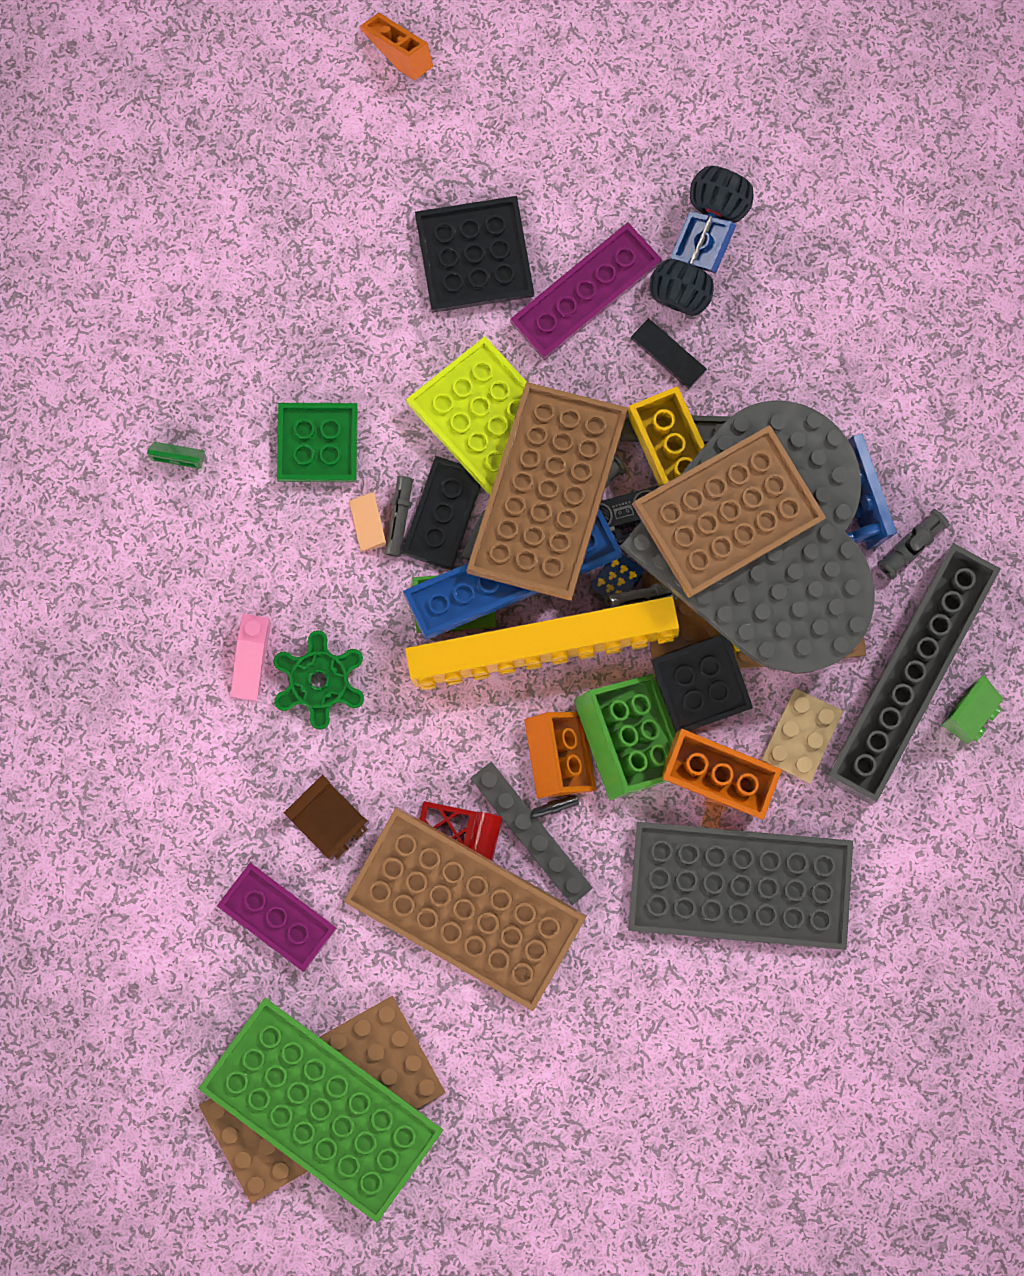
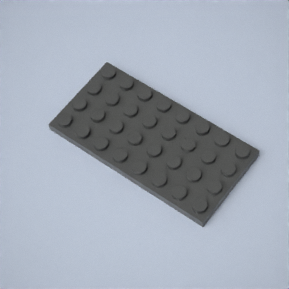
M637 822L628 931L847 950L853 840Z

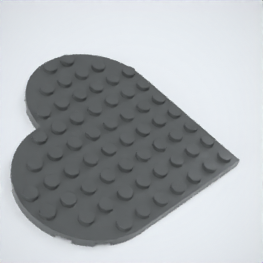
M764 401L748 406L730 417L680 475L770 425L826 519L690 598L685 594L642 521L621 544L620 548L753 661L772 670L792 672V674L810 673L829 667L851 653L864 637L872 619L875 592L870 567L858 545L845 532L853 520L859 505L861 474L851 444L843 432L829 418L813 408L796 402Z

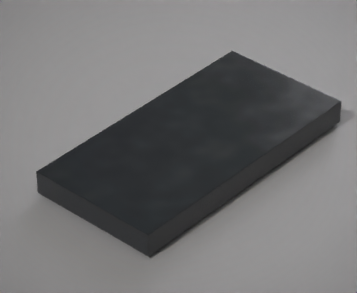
M435 455L401 553L402 555L450 571L453 569L481 485L462 464Z

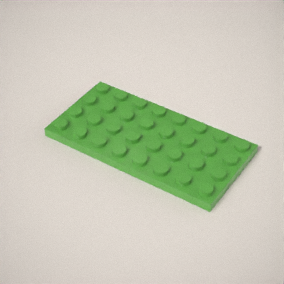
M267 998L263 999L198 1088L376 1223L381 1219L444 1130Z

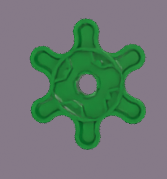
M319 630L313 631L308 636L309 646L304 656L294 657L285 651L275 655L273 660L275 668L286 673L290 682L287 689L276 695L274 703L281 711H288L296 705H305L310 710V723L312 727L322 730L328 727L330 723L329 711L334 704L343 703L354 709L359 708L364 703L362 691L352 687L348 681L350 672L362 664L363 656L357 649H349L344 654L337 656L331 654L327 648V635ZM323 674L326 676L327 682L324 687L318 688L312 685L314 675Z

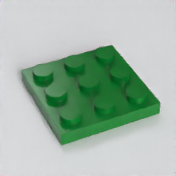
M278 403L277 482H357L358 404Z

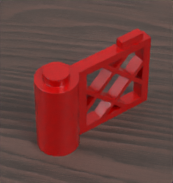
M423 801L420 820L429 824L426 820L428 809L439 810L444 820L433 826L435 829L448 823L455 834L451 838L458 839L463 845L493 861L503 817ZM445 812H449V813H453V814L450 815L449 817H447L446 814H445ZM458 815L469 816L467 827L457 833L450 821ZM463 834H465L464 842L460 838Z

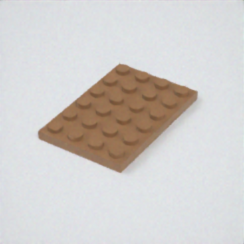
M770 425L632 503L688 598L826 519Z

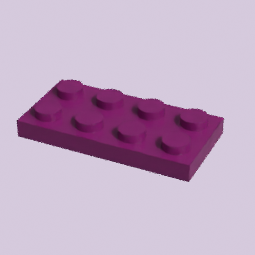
M251 862L217 905L218 908L303 972L306 971L337 929Z

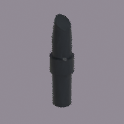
M576 795L564 799L547 802L545 805L534 808L530 818H539L549 814L554 815L560 813L561 810L579 805Z

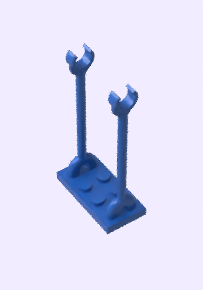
M863 433L853 435L848 439L859 464L861 494L854 516L857 518L860 528L847 534L856 544L865 542L869 550L879 547L894 536L897 531Z

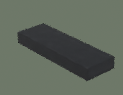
M649 318L631 336V340L688 389L707 371L706 367Z

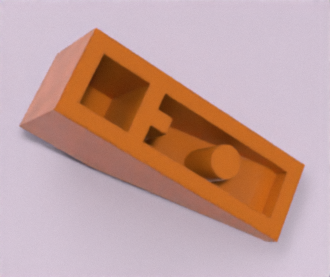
M377 13L360 25L361 31L400 72L414 81L433 68L428 43L381 13Z

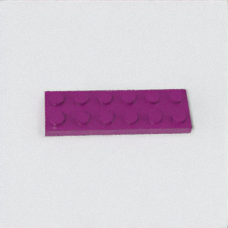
M627 222L510 319V323L545 360L661 264L662 259L631 224Z

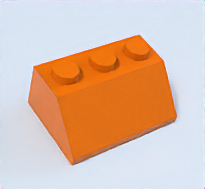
M546 712L524 719L537 799L556 798L597 791L589 742L578 712Z

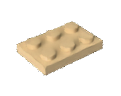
M794 688L761 761L778 767L783 772L810 784L843 710Z

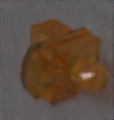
M705 797L702 805L706 807L700 827L717 829L722 811L725 812L728 806Z

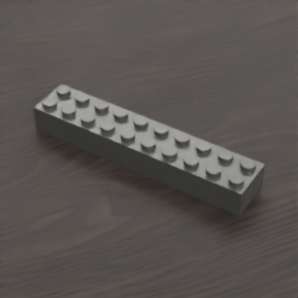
M955 543L949 547L828 771L825 780L870 805L878 801L1001 568Z

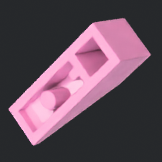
M242 614L237 639L231 697L253 701L258 700L272 624L267 617Z

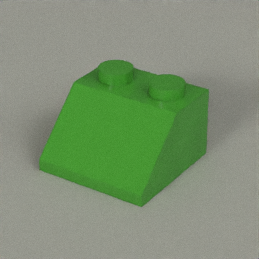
M982 675L971 684L942 723V726L966 744L973 740L978 742L987 730L983 727L988 719L993 721L1002 710L999 704L1003 698L990 681Z

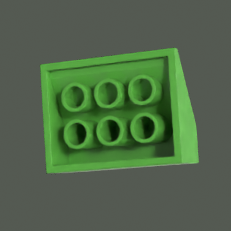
M654 673L589 690L574 699L609 801L667 782L662 780L666 758L676 733L656 678H654Z

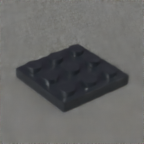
M721 633L650 658L676 733L681 729L691 731L753 708L731 642Z

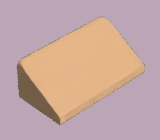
M374 492L350 500L349 503L361 552L386 546Z

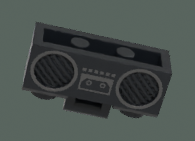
M658 486L601 501L600 510L610 530L615 535L618 545H621L632 533V531L621 534L620 530L632 526L636 528L642 521L632 503L654 491Z

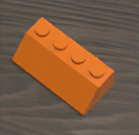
M681 729L675 734L667 755L662 780L764 820L782 769Z

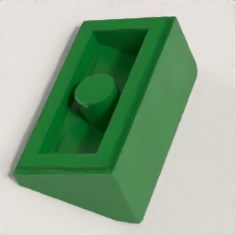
M153 442L148 448L147 454L151 461L201 469L205 450Z

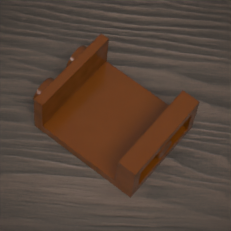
M323 774L283 812L330 861L334 857L339 860L349 850L346 845L353 839L356 841L360 840L369 830L366 827L369 821L331 785L330 781Z

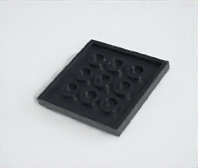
M517 196L415 212L432 313L534 297L533 282Z

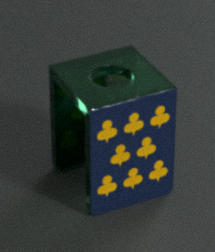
M622 554V558L605 564L590 585L588 593L605 605L606 594L633 590L642 578L644 568Z

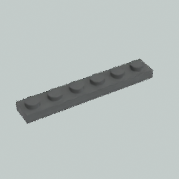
M492 761L470 778L496 812L503 817L504 822L571 905L593 889L537 818H530L532 811Z

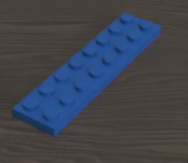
M600 508L580 575L622 558L623 553ZM468 564L403 590L404 597L425 641L539 592L467 574Z

